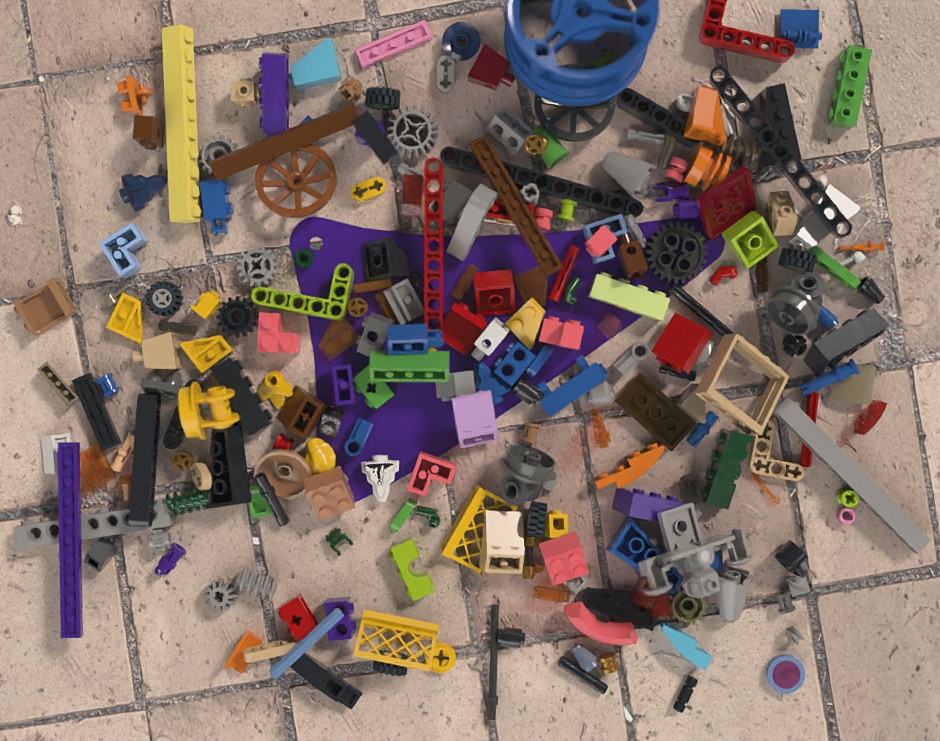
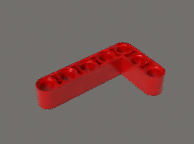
M727 0L707 1L699 33V41L702 45L777 63L787 62L794 54L795 46L791 41L721 25ZM709 13H715L718 18L712 19ZM704 32H711L713 34V37H706ZM723 36H730L732 42H726ZM742 40H748L751 46H744ZM766 44L769 47V51L763 50L761 45ZM780 49H786L788 55H783Z

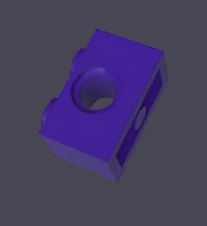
M351 365L328 367L333 405L355 403Z

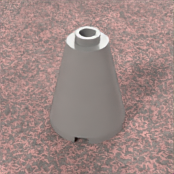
M615 151L606 153L602 159V163H604L603 168L636 200L639 199L637 197L639 192L643 194L654 178L652 174L653 169L657 171V166Z
M729 566V570H715L718 574L721 589L716 593L720 617L726 622L733 623L740 618L753 576L752 574L749 575V571Z

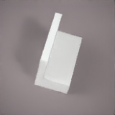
M70 433L41 436L45 474L58 473V443L70 442Z

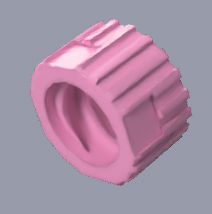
M846 506L838 509L836 513L838 521L848 525L855 521L856 514L854 510ZM848 511L849 517L847 519H843L842 514Z

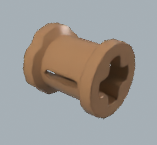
M525 422V432L521 441L538 444L537 435L541 425Z

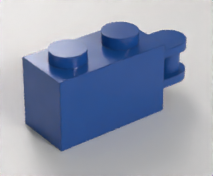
M224 179L199 182L205 220L211 223L214 236H218V233L228 234L227 220L232 219L231 214H234L233 204L229 202L228 196L231 195L229 183H226ZM222 221V225L217 226L216 222Z
M427 324L388 325L389 355L428 354V348H438L443 345V333L441 330H427Z

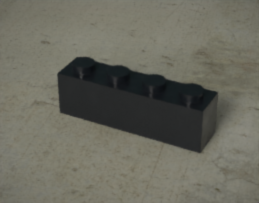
M230 357L213 367L211 371L220 386L234 390L235 395L229 398V401L236 413L239 414L241 422L251 436L273 423L271 420L273 416L268 408L265 409L263 407V399L258 392L255 393L252 386L254 384L251 378L243 373L242 369L244 367L240 360Z

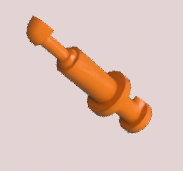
M869 240L868 243L852 244L845 247L839 246L838 252L852 250L853 252L868 251L872 253L876 249L885 251V242L873 244L872 240Z

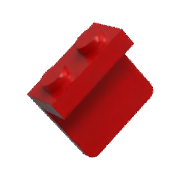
M460 302L459 305L454 303L444 320L441 329L443 333L442 339L443 342L457 351L467 355L488 323L485 322L486 318L477 312L475 315L469 312L470 307Z

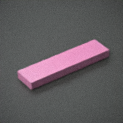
M422 20L357 48L355 53L362 69L432 40V35L426 21Z

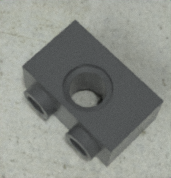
M374 312L369 317L366 316L362 324L364 328L363 334H359L356 345H359L357 352L370 356L371 351H384L388 339V325H393L394 320ZM370 331L375 332L378 335V339L371 338Z

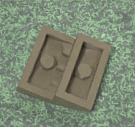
M838 362L836 366L839 367L847 362ZM856 364L860 374H853L845 378L843 382L836 381L832 383L830 399L870 405L876 367Z

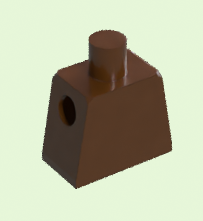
M629 233L619 236L620 246L617 255L625 280L631 281L644 277L648 266L639 242H632Z

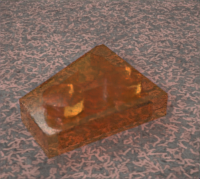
M539 266L513 276L524 305L531 298L540 306L546 305L548 277L545 278Z
M338 309L334 316H338L341 311ZM345 317L341 320H331L319 344V348L327 359L332 361L354 345L359 335Z
M591 409L595 445L599 448L608 447L607 442H610L609 430L607 431L599 409Z
M99 444L80 452L81 495L116 478Z

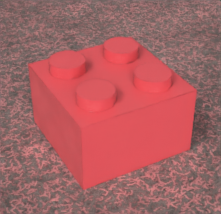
M575 531L539 543L553 586L589 573L582 547Z

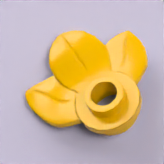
M270 371L265 377V382L260 384L258 393L263 401L270 398L273 405L280 409L284 405L286 397L293 396V389L291 384L284 380L283 375L279 371Z

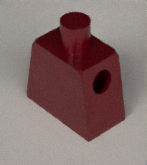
M484 44L467 75V81L496 91L500 83L511 88L516 77L507 73L510 63L487 44Z

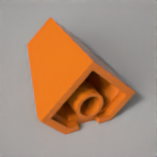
M699 86L695 90L684 137L721 146L726 141L718 91L713 90L712 87Z

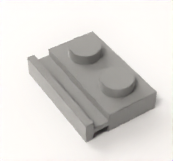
M408 279L383 291L401 325L425 314V310Z

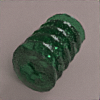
M196 487V493H194L189 488L187 495L184 490H181V496H178L175 491L173 492V498L167 493L166 503L171 515L178 516L179 513L184 515L186 511L192 513L194 510L198 512L201 508L207 510V502L210 501L209 493H207L208 490L201 491Z

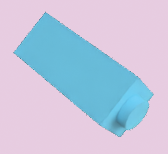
M331 37L326 38L290 66V83L295 85L297 90L342 80Z

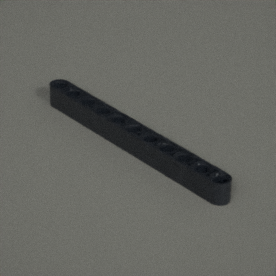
M722 66L714 67L710 72L709 83L715 91H718V95L830 233L838 239L850 235L852 224L729 72ZM720 73L724 79L715 81L713 75ZM728 88H733L736 94L734 96H728L726 95L725 90ZM745 103L748 106V110L742 112L738 110L737 105ZM757 118L760 121V125L757 127L752 126L750 119ZM764 133L771 134L772 141L765 142L762 139V135ZM781 148L784 150L785 155L777 157L774 150ZM787 164H795L797 167V171L793 173L789 172L787 170ZM800 179H807L809 187H801L799 184ZM819 194L822 198L821 203H814L812 195ZM825 209H831L834 212L832 219L825 217ZM838 224L845 225V234L838 233Z
M450 146L444 147L441 150L440 159L444 166L487 178L472 152ZM448 152L454 155V159L451 161L444 159V155ZM470 158L473 161L472 165L464 166L462 164L463 159ZM501 161L504 167L508 169L509 175L516 187L522 188L530 183L537 185L536 181L543 179L546 182V186L543 188L537 186V189L540 191L539 193L557 199L573 200L578 202V205L613 215L622 214L623 217L632 214L629 212V206L634 205L638 209L637 214H632L634 219L643 212L642 203L636 199ZM519 174H525L527 175L528 180L526 182H520L517 176ZM555 185H563L564 192H556ZM576 189L581 190L583 197L576 198L573 195V191ZM592 195H599L601 203H594ZM611 200H616L619 202L618 209H614L611 207Z

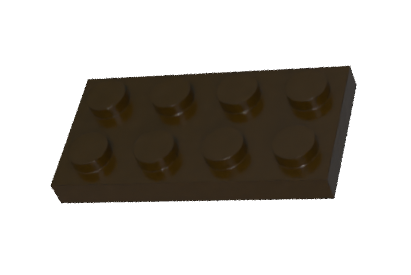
M640 372L614 400L615 403L671 452L697 424Z

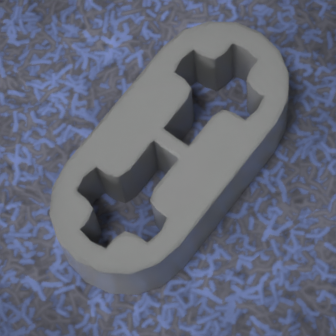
M443 55L437 63V87L441 93L447 94L454 89L455 62L448 55ZM446 60L449 64H452L448 66V72H444V66L441 65ZM444 77H448V83H451L446 89L443 85H440V83H444Z

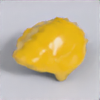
M312 438L306 442L307 452L304 459L310 465L312 474L316 475L335 467L336 454L328 443L324 442L321 438Z

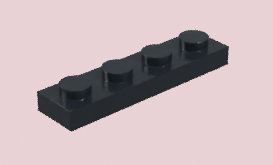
M88 373L73 379V385L101 451L121 444L122 442L93 374Z

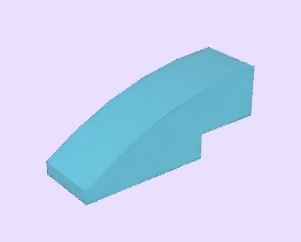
M660 621V627L674 647L685 658L706 671L712 659L709 652L697 647L698 641L694 636Z

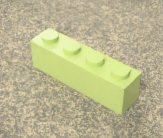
M604 272L594 276L588 297L657 321H663L670 301L665 293L655 291V293L649 292L647 287L638 284L636 287L629 285L630 281L619 278L618 281L611 279L612 275Z

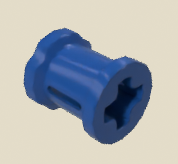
M112 373L96 380V383L102 387L105 398L121 390L112 379Z

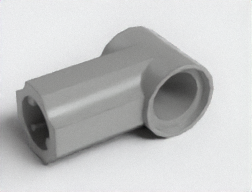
M530 183L521 188L520 194L526 204L536 206L540 191L537 189V185Z
M635 342L613 366L625 377L649 355V347L645 343ZM639 345L644 348V353L641 356L635 354V348Z

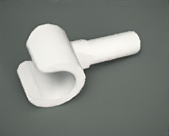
M855 251L850 257L841 261L840 264L844 266L853 260L859 264L866 257L862 252Z

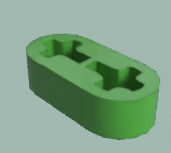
M409 498L389 528L397 533L417 503Z

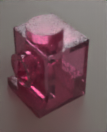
M609 312L595 326L608 339H612L622 329L621 321Z

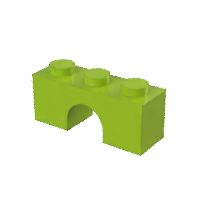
M413 536L392 545L389 554L393 563L397 562L399 578L401 580L404 579L407 585L404 587L407 596L412 597L413 601H416L434 593L435 586L428 571L416 574L409 567V563L420 556Z

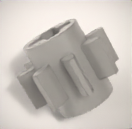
M165 527L155 528L153 533L149 534L150 548H155L156 552L167 550V546L172 544L170 531L165 532Z

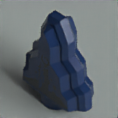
M123 175L121 179L124 188L119 189V193L124 203H130L135 212L144 209L145 204L152 200L153 194L164 188L167 180L165 176L152 175L147 178L143 175Z

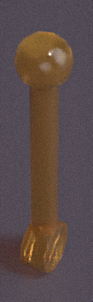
M752 473L751 479L756 481L773 499L774 504H779L780 499L775 497L762 483L758 474Z

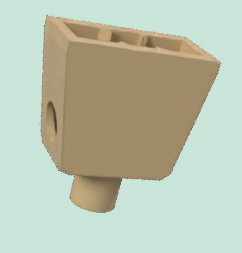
M174 332L141 341L142 350L132 352L134 362L144 361L145 368L181 369L177 337Z

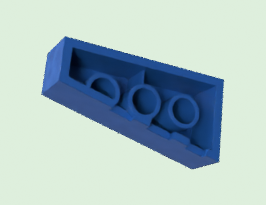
M625 518L605 549L640 574L638 562L662 554L647 538V535L640 530L632 518ZM672 566L669 568L670 570L665 571L667 582L672 583V587L667 593L674 595L682 583L683 577Z

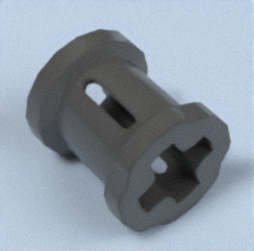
M780 590L773 594L777 598L780 614L796 610L795 605L791 601L790 590Z

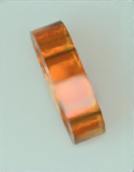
M535 586L533 597L557 602H569L570 591Z

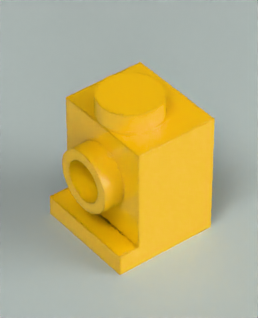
M211 289L206 294L202 293L197 299L198 304H192L190 308L204 319L210 320L223 301L219 299L221 295Z
M550 510V514L546 515L544 537L557 538L568 534V514H561V510ZM553 520L557 523L555 527H553Z

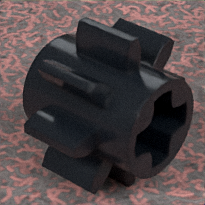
M788 334L783 340L782 344L784 347L782 349L791 357L795 354L800 356L807 349V344H805L807 340L804 336Z

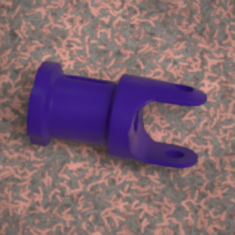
M686 182L683 185L672 186L671 184H666L653 188L654 190L662 189L666 194V198H658L655 202H670L673 199L681 198L689 199V186Z
M173 542L168 553L161 557L158 566L155 568V574L158 576L166 575L171 569H175L178 560L187 553L181 545Z

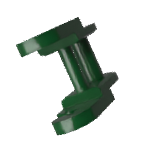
M335 527V531L330 536L326 535L325 537L327 538L326 541L331 543L330 547L333 551L337 552V555L340 556L341 552L336 547L337 543L342 539L349 541L351 546L354 543L345 532L342 534L341 529ZM339 534L340 538L334 542L332 539Z

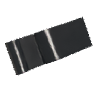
M368 110L352 121L354 128L383 165L399 154Z

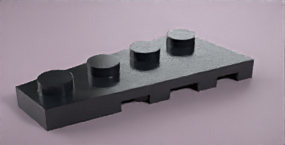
M586 587L581 601L586 608L625 622H632L636 626L653 631L665 594L648 595L644 592Z

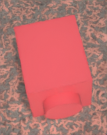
M603 225L585 243L587 246L586 250L593 257L596 255L599 258L617 238Z

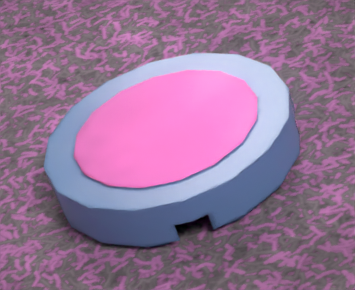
M781 654L775 656L768 663L766 678L774 690L789 694L797 691L802 686L805 680V670L797 658Z

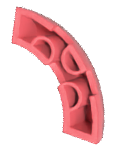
M582 601L564 605V613L569 621L586 636L612 645H633L637 643L638 635L632 622H601L584 606Z

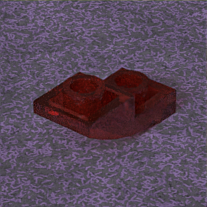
M403 174L402 215L421 216L423 175Z
M873 400L867 409L868 416L860 415L855 420L853 433L863 436L868 433L879 421L888 403Z

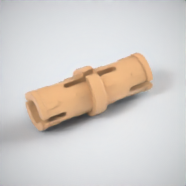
M128 433L122 447L118 448V454L110 466L113 470L122 472L127 460L132 457L134 434Z

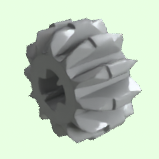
M223 578L219 580V583L213 580L212 585L206 587L208 592L204 593V597L209 599L205 603L213 604L210 608L211 610L217 606L218 612H221L223 608L227 611L230 609V605L236 603L234 598H237L238 594L233 592L236 589L234 586H229L231 584L230 580L226 584ZM218 593H219V594L223 593V594H224V597L222 598V596H221V597L219 598L217 594H218Z

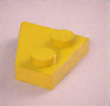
M531 298L505 323L529 350L535 345L534 342L539 333L545 310Z
M223 335L180 343V346L202 374L234 351Z

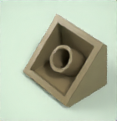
M691 383L676 400L675 404L695 422L706 423L705 401L695 394L699 383Z

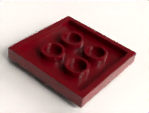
M745 166L696 198L704 231L710 241L751 211L757 210L749 169Z

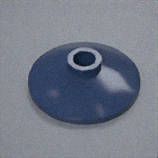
M456 22L445 30L442 37V46L450 58L457 61H466L474 57L480 48V35L471 24ZM464 41L465 45L459 46L458 42Z

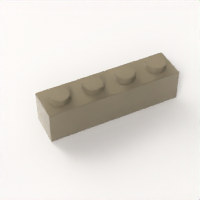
M48 362L37 369V372L69 408L79 401V397Z

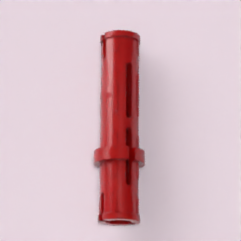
M569 245L564 260H561L563 268L557 274L550 294L547 297L548 299L559 302L572 269L574 270L575 268L574 264L581 251L580 248Z

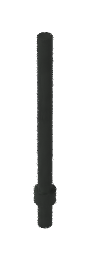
M491 604L489 695H487L489 720H496V705H498L496 693L499 604Z

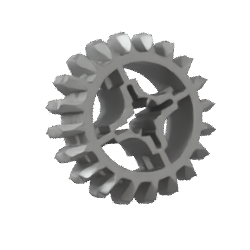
M406 106L407 112H403L400 108V116L394 113L395 121L389 120V124L393 127H387V131L391 132L387 137L390 140L393 139L391 143L394 146L397 145L395 148L398 151L401 150L402 157L406 152H408V158L410 159L412 158V153H415L416 158H419L418 152H422L425 156V148L432 151L430 144L436 145L437 143L433 139L438 137V133L433 132L438 129V125H432L436 122L435 118L429 119L431 116L430 112L423 115L424 108H421L419 112H417V106L413 107V111H410V107ZM409 118H417L424 123L414 124ZM404 122L406 129L397 137L398 127ZM409 126L411 129H416V138L412 134L408 135L410 134ZM428 127V136L422 143L419 136ZM411 140L417 146L410 147L404 145L401 142Z

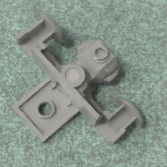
M693 502L658 512L657 516L667 553L638 562L641 576H646L649 587L643 589V592L648 595H659L670 590L672 583L667 582L665 571L670 570L669 568L672 566L685 570L682 576L684 580L683 587L685 594L689 597H706L719 592L721 589L718 574L710 567V564L714 561V552L728 549L730 558L724 560V563L729 566H739L749 562L753 555L748 554L744 530L733 529L703 540ZM679 521L683 525V529L681 532H679L677 529V524Z

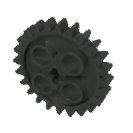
M672 222L668 223V229L662 225V232L659 230L654 231L657 237H649L653 243L646 244V246L651 248L645 251V254L650 255L646 261L652 262L648 268H655L653 275L659 273V280L666 277V283L673 279V284H677L678 280L684 284L685 278L692 281V275L695 277L699 276L697 270H704L701 264L707 263V260L703 259V256H707L709 253L703 252V249L707 248L708 245H702L701 242L705 238L699 239L698 236L701 232L694 233V226L687 229V223L681 227L680 222H676L674 227ZM668 236L674 239L673 246H669L666 243ZM682 237L683 240L679 246V238ZM686 242L692 244L693 249L691 252L686 251L684 247ZM679 246L678 253L680 254V256L675 258V253H673V251H675ZM661 255H666L669 258L667 265L661 262ZM674 259H675L674 269L672 270V269H671V264L673 263V261H674ZM680 260L687 263L686 270L680 269Z

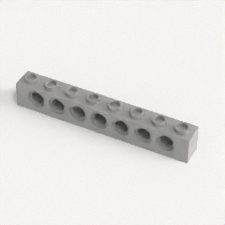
M165 498L154 500L156 517L153 519L151 527H130L129 507L127 504L116 506V510H109L108 507L97 509V513L91 514L89 510L81 511V540L171 526L175 524L172 501H166ZM49 516L40 518V522L33 523L32 519L21 521V525L14 527L17 550L59 544V534L54 530L55 525L59 527V519L52 520V517ZM111 516L117 518V525L111 522ZM92 519L97 520V528L92 525ZM36 528L41 532L40 537L35 533Z

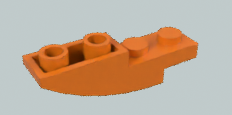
M655 442L646 446L647 449L644 451L635 450L629 453V457L625 458L627 466L622 464L615 467V471L611 473L606 471L596 475L597 478L593 480L596 488L600 489L614 482L617 488H622L638 479L658 460L665 449L664 445Z

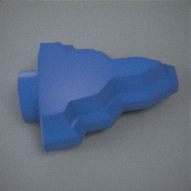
M481 361L474 363L473 374L476 379V393L490 390L493 405L503 401L502 395L511 391L507 382L501 381L498 375L492 374L489 367Z

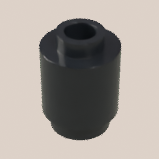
M518 378L511 388L514 391V395L528 405L531 403L535 404L541 396L539 394L540 389L526 379Z
M499 628L498 644H502V647L520 648L521 644L525 645V633H522L520 628Z

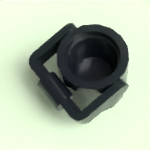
M789 540L777 552L774 558L790 573L804 578L807 571L801 565L808 558V555Z

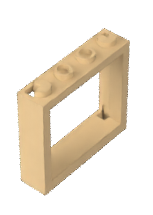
M737 333L726 334L723 336L695 394L747 435H762L789 376L781 370V367L772 363L768 356L761 354L756 346L744 340L743 336H739ZM732 349L770 378L752 418L713 389Z

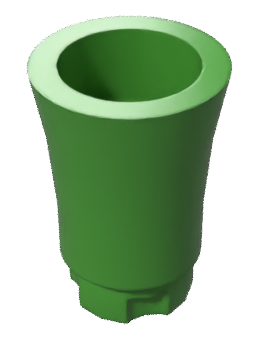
M542 125L533 129V135L541 134L548 141L547 149L540 154L547 169L561 162L569 154V151L553 135L545 130Z

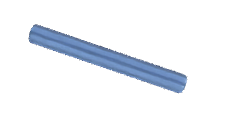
M336 608L269 670L271 677L277 679L344 617L343 612Z

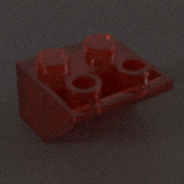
M641 576L630 593V596L634 598L633 602L640 607L649 608V613L656 618H661L662 620L664 618L671 619L673 615L668 591L659 595L645 594L643 589L649 587L647 577Z

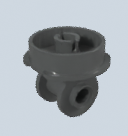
M802 272L793 278L791 286L783 284L775 286L773 289L774 294L765 305L770 319L779 328L793 335H806L810 330L815 329L818 325L817 321L823 302L822 295L825 291L824 279L813 272Z
M512 445L508 448L505 458L500 459L501 467L508 473L501 480L500 492L502 498L509 505L519 506L526 501L538 499L543 491V481H554L556 479L554 472L556 461L549 454L537 448L526 445Z

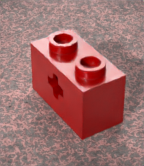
M301 593L284 602L278 608L280 619L283 622L286 621L290 636L296 638L297 642L305 638L319 625ZM295 616H296V617H299V616H300L301 619H300V621H299L298 619L295 620L294 617H295Z

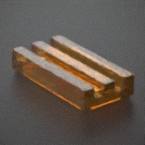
M391 279L352 285L353 292L356 294L387 289L393 286Z

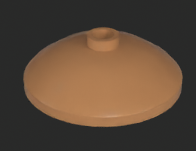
M284 449L272 450L263 454L258 459L254 469V477L261 472H265L271 486H274L277 498L281 500H291L305 494L304 479L312 476L311 467L302 456Z

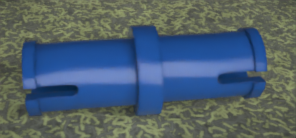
M709 410L706 415V423H697L696 429L686 441L696 448L703 437L710 433V428L719 417Z

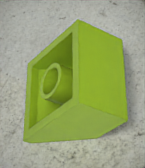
M751 211L721 233L729 248L747 269L779 247L763 216L754 211Z

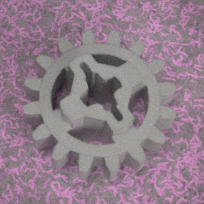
M254 245V250L247 247L248 253L241 252L243 259H237L241 266L236 268L242 270L239 277H245L243 281L245 283L251 281L250 286L253 287L256 283L258 287H262L263 282L266 285H270L269 279L275 280L273 274H279L275 267L280 266V264L274 262L278 257L276 255L271 256L273 251L270 249L266 252L265 246H262L260 250L257 245ZM254 254H262L258 258L252 257ZM269 261H270V271L268 270V267H267V263H268ZM246 263L249 265L248 271L246 270ZM255 263H259L262 268L260 270L256 269ZM257 275L265 276L261 279H254V277H257Z

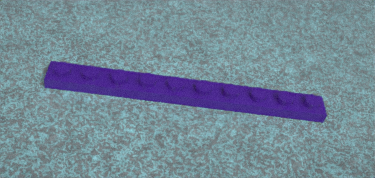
M59 442L58 500L61 638H81L83 636L80 442Z

